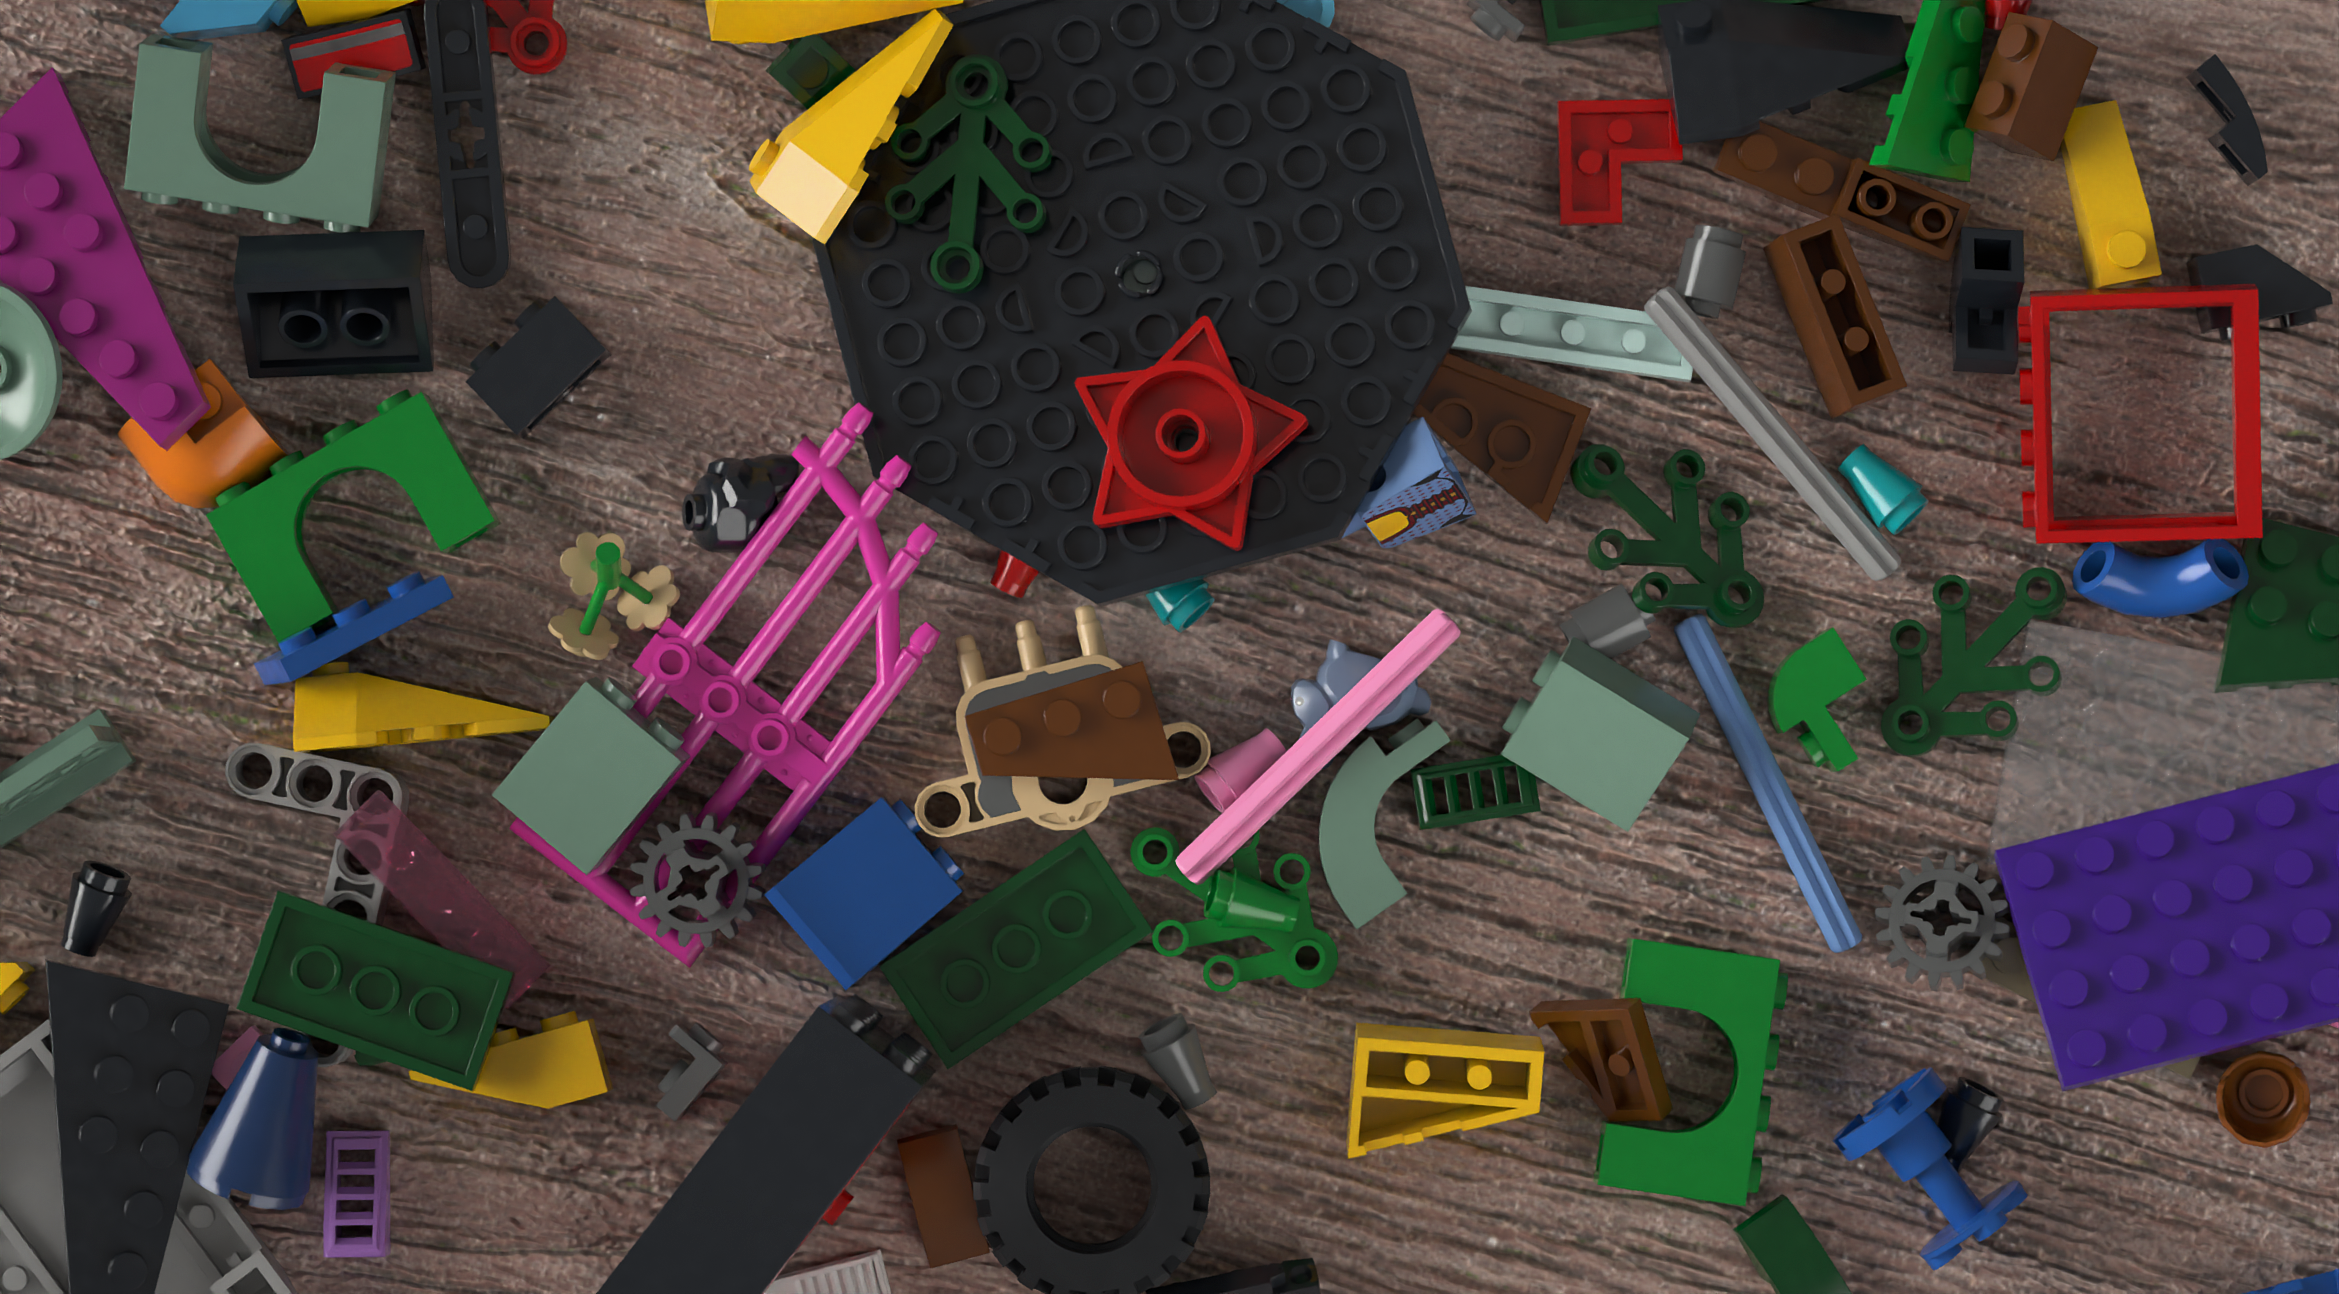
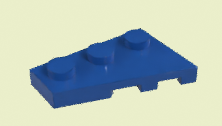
M420 571L415 572L386 587L390 597L372 606H369L366 599L358 601L332 615L336 622L335 624L317 633H314L312 627H309L279 642L280 651L254 663L264 685L292 682L454 598L444 576H435L424 580Z

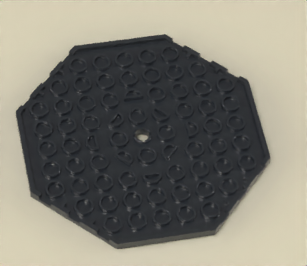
M993 0L945 14L952 22L953 27L918 89L909 98H905L900 94L895 106L899 108V114L895 121L897 124L896 128L905 123H913L947 94V74L959 59L972 54H982L993 58L1000 64L1007 76L1008 90L1005 101L1032 132L1040 133L1046 138L1052 148V159L1049 165L1041 171L1029 172L1024 170L1014 159L1013 144L988 117L986 119L984 144L1025 193L1034 194L1040 199L1046 209V220L1043 226L1035 232L1023 233L1018 231L1007 218V208L981 178L974 249L983 261V276L974 289L966 293H951L941 287L934 279L931 272V259L936 249L948 242L954 178L925 201V209L922 216L911 224L899 223L888 214L885 208V197L892 187L909 182L958 140L960 117L930 139V152L924 160L918 163H907L901 160L891 147V137L887 143H881L874 150L869 149L864 158L865 165L863 171L868 173L869 176L825 245L813 238L812 242L854 405L860 402L874 413L868 427L862 433L873 476L879 479L880 471L886 463L896 455H899L912 466L905 481L900 487H896L895 490L1101 607L1341 540L1472 312L1406 70L1386 59H1380L1353 44L1351 40L1309 17L1306 18L1276 0ZM984 77L973 78L967 87L968 94L973 97L983 95L988 88V80ZM917 133L907 134L901 141V150L905 153L915 152L920 147L921 136ZM1039 142L1028 143L1022 151L1023 160L1028 162L1038 160L1043 153L1042 144ZM911 194L900 195L895 201V211L899 214H907L914 208L915 198ZM1033 203L1020 205L1016 211L1017 221L1021 223L1032 221L1036 217V205ZM965 259L954 261L949 268L950 277L955 280L966 277L970 270L969 262ZM1136 260L1151 261L1158 270L1155 283L1145 293L1131 291L1124 284L1125 270ZM1202 316H1208L1213 322L1240 384L1306 416L1309 423L1305 430L1253 475L1244 543L1239 551L1232 550L1173 515L1107 528H1099L1093 522V513L1108 447L1074 382L1080 377L1146 370L1154 366ZM1192 430L1182 431L1176 438L1177 449L1181 452L1191 449L1198 440L1197 433Z

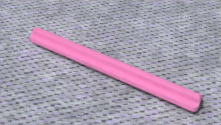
M1440 609L1433 610L1177 857L1176 864L1179 870L1196 885L1203 884L1460 636L1461 631L1457 624L1444 611Z

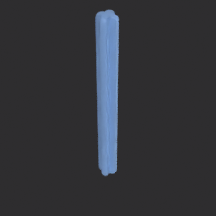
M1696 614L1679 622L1674 627L1675 635L1830 950L1834 953H1841L1856 946L1862 941V934L1706 617L1702 614Z

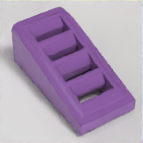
M390 1130L327 1131L323 1257H385L391 1254ZM375 1149V1162H341V1150ZM341 1175H374V1186L341 1187ZM341 1200H374L373 1212H341ZM373 1225L372 1237H342V1226Z

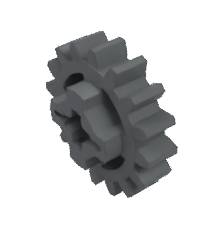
M686 812L680 816V830H676L666 820L657 826L658 833L662 839L661 842L649 837L641 841L639 846L649 855L648 860H636L631 863L630 870L643 875V882L631 888L630 894L636 897L646 896L649 904L638 915L641 919H646L656 914L661 920L656 931V935L660 938L674 928L679 931V946L686 947L690 944L694 934H700L701 941L706 948L716 943L717 929H720L729 939L739 933L737 923L734 920L735 917L750 922L757 915L754 909L747 904L748 899H761L765 896L766 889L753 884V877L764 872L766 865L759 862L750 863L747 855L758 844L755 840L747 841L741 845L736 841L735 838L740 829V824L737 822L732 823L722 831L717 829V813L710 812L706 815L702 825H697L692 812ZM688 839L710 841L720 846L723 851L718 854L700 851L694 842H690ZM666 854V861L671 867L667 887L660 890L658 880L659 868ZM715 865H719L720 869L710 876L711 879L704 885L705 890L698 887L693 890L689 888L682 894L677 893V889L686 884L685 880L692 875L691 869L698 872L704 868L708 870ZM736 869L738 887L734 901L730 905V898L725 892L728 873ZM678 905L698 909L702 917L707 918V920L690 919L680 915L673 909Z
M1953 855L1947 856L1943 869H1934L1929 857H1922V873L1915 876L1903 866L1899 869V873L1904 885L1900 889L1889 885L1884 886L1882 890L1883 895L1892 905L1891 908L1882 907L1875 909L1876 920L1889 925V928L1876 934L1879 946H1895L1887 956V962L1891 968L1906 962L1908 967L1905 978L1910 984L1917 981L1921 974L1928 975L1931 991L1937 992L1942 978L1951 977L1955 988L1961 990L1964 988V973L1971 971L1981 980L1987 977L1982 963L1985 957L1994 961H2001L2003 953L1993 942L1994 939L2010 938V927L2004 923L1996 922V918L2002 917L2009 912L2008 904L2005 900L1991 901L1990 898L1999 889L1998 883L1992 878L1979 884L1977 882L1980 873L1978 864L1971 863L1962 873L1957 871ZM1934 886V892L1919 904L1909 903L1917 893ZM1960 888L1970 893L1978 901L1984 915H1978V911L1966 910L1959 901ZM1940 911H1948L1951 913L1953 923L1958 926H1948L1945 935H1935L1933 925L1927 921H1937ZM1901 931L1907 932L1908 935L1920 937L1926 945V958L1920 957L1910 949ZM1965 943L1977 944L1965 956L1951 961V954Z

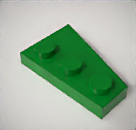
M1923 0L1905 54L1907 65L1910 68L1902 94H1892L1886 116L1893 121L1885 145H1875L1869 163L1870 166L1947 182H1970L1974 151V132L1964 126L1979 90L1985 0Z

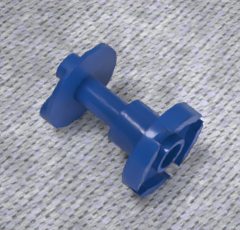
M1929 1067L1927 1070L1924 1068L1914 1073L1872 1103L1874 1107L1863 1117L1860 1113L1836 1134L1832 1141L1848 1161L1855 1160L1872 1149L1877 1148L1902 1182H1906L1913 1177L1916 1178L1949 1221V1224L1939 1231L1920 1252V1256L1934 1271L1952 1260L1962 1250L1959 1244L1972 1234L1980 1242L2001 1228L2008 1221L2005 1214L2022 1203L2028 1194L2022 1188L2021 1183L2014 1180L1978 1200L1944 1154L1951 1148L1952 1144L1926 1111L1947 1088L1933 1068Z

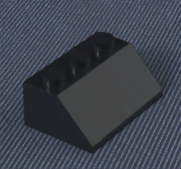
M425 230L239 236L233 288L249 378L433 372L432 288Z

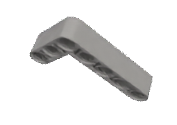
M247 743L237 747L230 754L225 766V776L228 784L237 794L250 799L341 818L322 905L339 910L344 902L355 900L365 908L368 921L383 926L409 806V789L404 779L399 774L388 769L313 753L294 752V749L270 744ZM256 753L265 755L272 766V775L269 782L258 789L251 787L243 776V766L246 760ZM321 766L331 774L333 788L325 799L317 802L306 795L303 788V779L311 768ZM378 778L385 780L393 791L391 807L379 815L371 812L365 806L363 800L366 786ZM363 839L372 841L380 852L378 867L367 875L357 872L350 861V853L353 846ZM301 1032L310 1039L309 1045L313 1047L311 1042V1035ZM340 1045L332 1056L318 1053V1067H329L341 1063L350 1057L354 1050Z

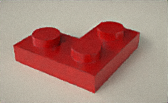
M1669 99L1573 100L1557 102L1559 226L1621 225V164L1681 163L1683 161V144L1679 145Z

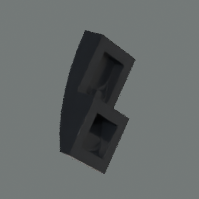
M2214 54L2186 78L2226 123L2208 141L2244 183L2249 186L2268 172L2265 149L2259 128L2248 102L2228 69L2217 55Z

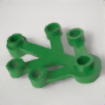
M1153 827L1141 831L1134 838L1130 854L1134 866L1141 873L1152 877L1166 874L1203 901L1206 900L1212 876L1203 884L1196 885L1179 870L1176 864V859L1180 855L1179 844L1169 831ZM1258 830L1253 835L1251 844L1246 848L1238 849L1232 855L1235 868L1261 881L1256 847L1260 839ZM1159 840L1166 845L1167 857L1162 863L1151 864L1145 860L1143 848L1147 842ZM1296 853L1282 855L1273 867V876L1277 884L1284 888L1286 894L1300 898L1298 917L1291 933L1279 930L1218 927L1217 920L1203 919L1187 923L1168 919L1160 922L1152 934V942L1155 949L1167 957L1180 955L1187 947L1253 935L1275 950L1238 960L1221 954L1211 957L1204 965L1203 978L1207 986L1217 992L1229 991L1239 982L1283 975L1294 986L1315 988L1326 983L1333 976L1338 964V951L1334 941L1327 933L1314 928L1306 884L1310 878L1311 870L1307 860ZM1290 859L1299 861L1304 869L1302 879L1294 884L1286 883L1280 876L1281 865ZM1175 926L1182 932L1183 941L1177 949L1167 950L1160 945L1159 933L1163 928ZM1307 945L1313 946L1319 953L1318 964L1310 970L1300 968L1295 960L1297 951ZM1219 961L1229 963L1234 971L1232 980L1225 985L1215 984L1209 976L1211 966Z

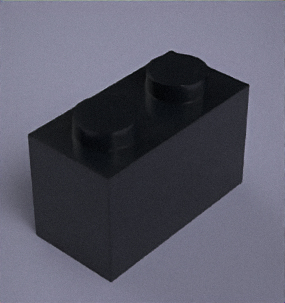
M555 296L547 304L539 298L528 306L514 322L519 331L502 347L494 341L483 349L469 365L475 373L465 381L502 421L522 439L612 355Z

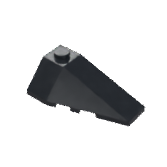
M1693 0L1658 5L1659 60L1679 145L1740 137L1760 129L1761 119L1786 109L1792 115L1798 114L1811 108V99L1836 89L1850 93L1910 69L1905 59L1909 42L1902 16L1753 0Z

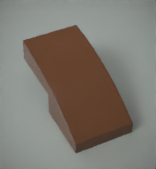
M957 1124L897 1139L930 1269L989 1254L988 1240L986 1236H983L977 1220L978 1213L973 1196L972 1177Z

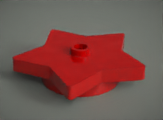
M1208 316L1199 318L1154 366L1146 370L1085 376L1077 378L1074 382L1108 447L1093 513V522L1099 528L1173 515L1232 550L1239 551L1244 543L1253 475L1309 425L1308 419L1302 413L1240 384L1217 330ZM1185 430L1196 432L1198 435L1196 444L1187 451H1179L1176 447L1177 436Z

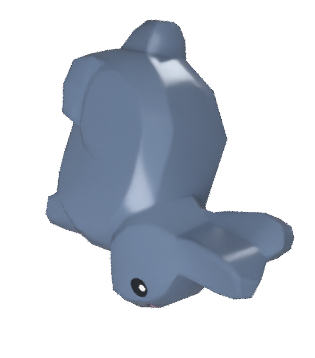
M1330 639L1326 651V659L1319 666L1316 679H1297L1291 686L1290 701L1294 715L1304 727L1299 739L1382 659L1351 651L1346 644ZM1416 678L1364 729L1372 731L1395 725L1409 714L1418 716L1427 714L1430 710L1431 698L1425 689L1418 687V680ZM1335 757L1330 762H1328L1322 769H1326L1327 767H1329L1332 764Z

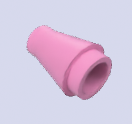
M1265 728L1258 735L1209 758L1204 769L1194 777L1199 788L1210 803L1220 813H1223L1287 751L1275 734Z

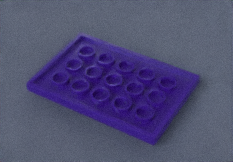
M2339 763L1995 850V862L2062 1092L2339 1022Z

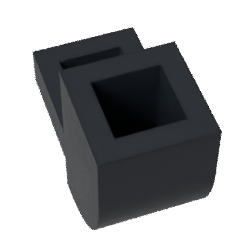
M1961 227L1953 263L1949 301V333H1952L1953 371L2015 375L2018 364L2017 308L2025 282L2024 233L2022 230Z

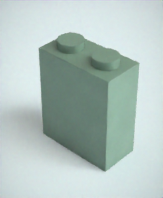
M1573 636L1561 655L1550 650L1532 679V682L1540 686L1533 700L1530 702L1520 697L1502 726L1511 735L1501 755L1628 832L1690 739L1700 713Z
M598 677L585 681L492 794L494 798L586 875L601 865L691 757L680 747L685 740L673 727L658 717L652 723L633 708V705L637 702L635 696L622 684L610 677L605 682H602Z

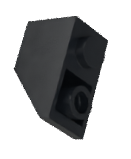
M2258 244L2202 255L2186 262L2191 286L2256 284L2259 293V322L2279 318L2281 329L2317 322L2316 310L2333 304L2330 291ZM2230 306L2196 307L2201 334L2219 331L2221 342L2231 340Z

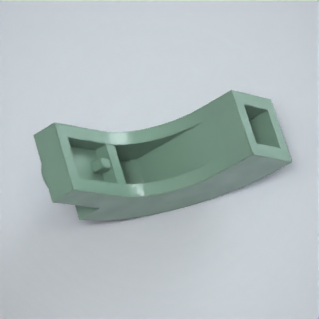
M1418 718L1388 739L1394 750L1386 756L1372 736L1367 738L1345 759L1326 792L1318 826V850L1321 867L1334 899L1355 929H1359L1408 894L1379 852L1374 830L1375 815L1382 796L1395 780L1451 741L1437 721H1433L1425 728Z

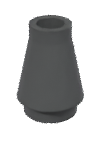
M1182 1013L1171 1015L1156 1022L1139 1035V1039L1144 1046L1140 1054L1179 1098L1185 1110L1195 1108L1216 1095L1217 1091L1208 1072L1195 1024H1187Z

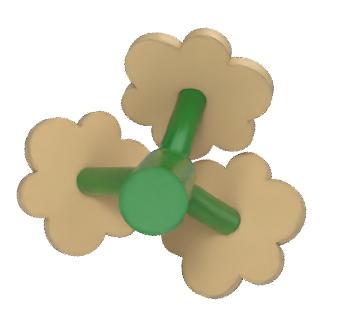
M583 532L577 537V547L568 548L562 553L560 568L564 574L572 577L570 581L571 590L581 596L591 593L592 598L585 614L574 608L565 609L562 616L558 615L550 619L548 629L554 636L562 639L561 645L565 650L577 656L602 660L608 656L610 649L617 647L619 637L614 632L609 631L611 624L606 617L600 615V611L605 600H610L616 596L619 587L625 591L618 599L617 609L620 614L627 617V626L633 631H640L645 626L652 630L660 629L670 617L671 608L680 597L679 589L673 585V571L664 565L656 566L649 574L645 571H639L632 579L629 578L631 565L627 559L623 558L625 544L622 538L614 533H604L597 537L591 532Z

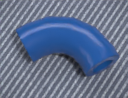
M2206 539L2183 553L2162 557L2139 555L2120 547L2114 542H2095L2079 558L2073 571L2072 584L2073 589L2085 598L2121 614L2168 618L2199 613L2231 598L2248 585L2249 575L2242 556L2225 539Z

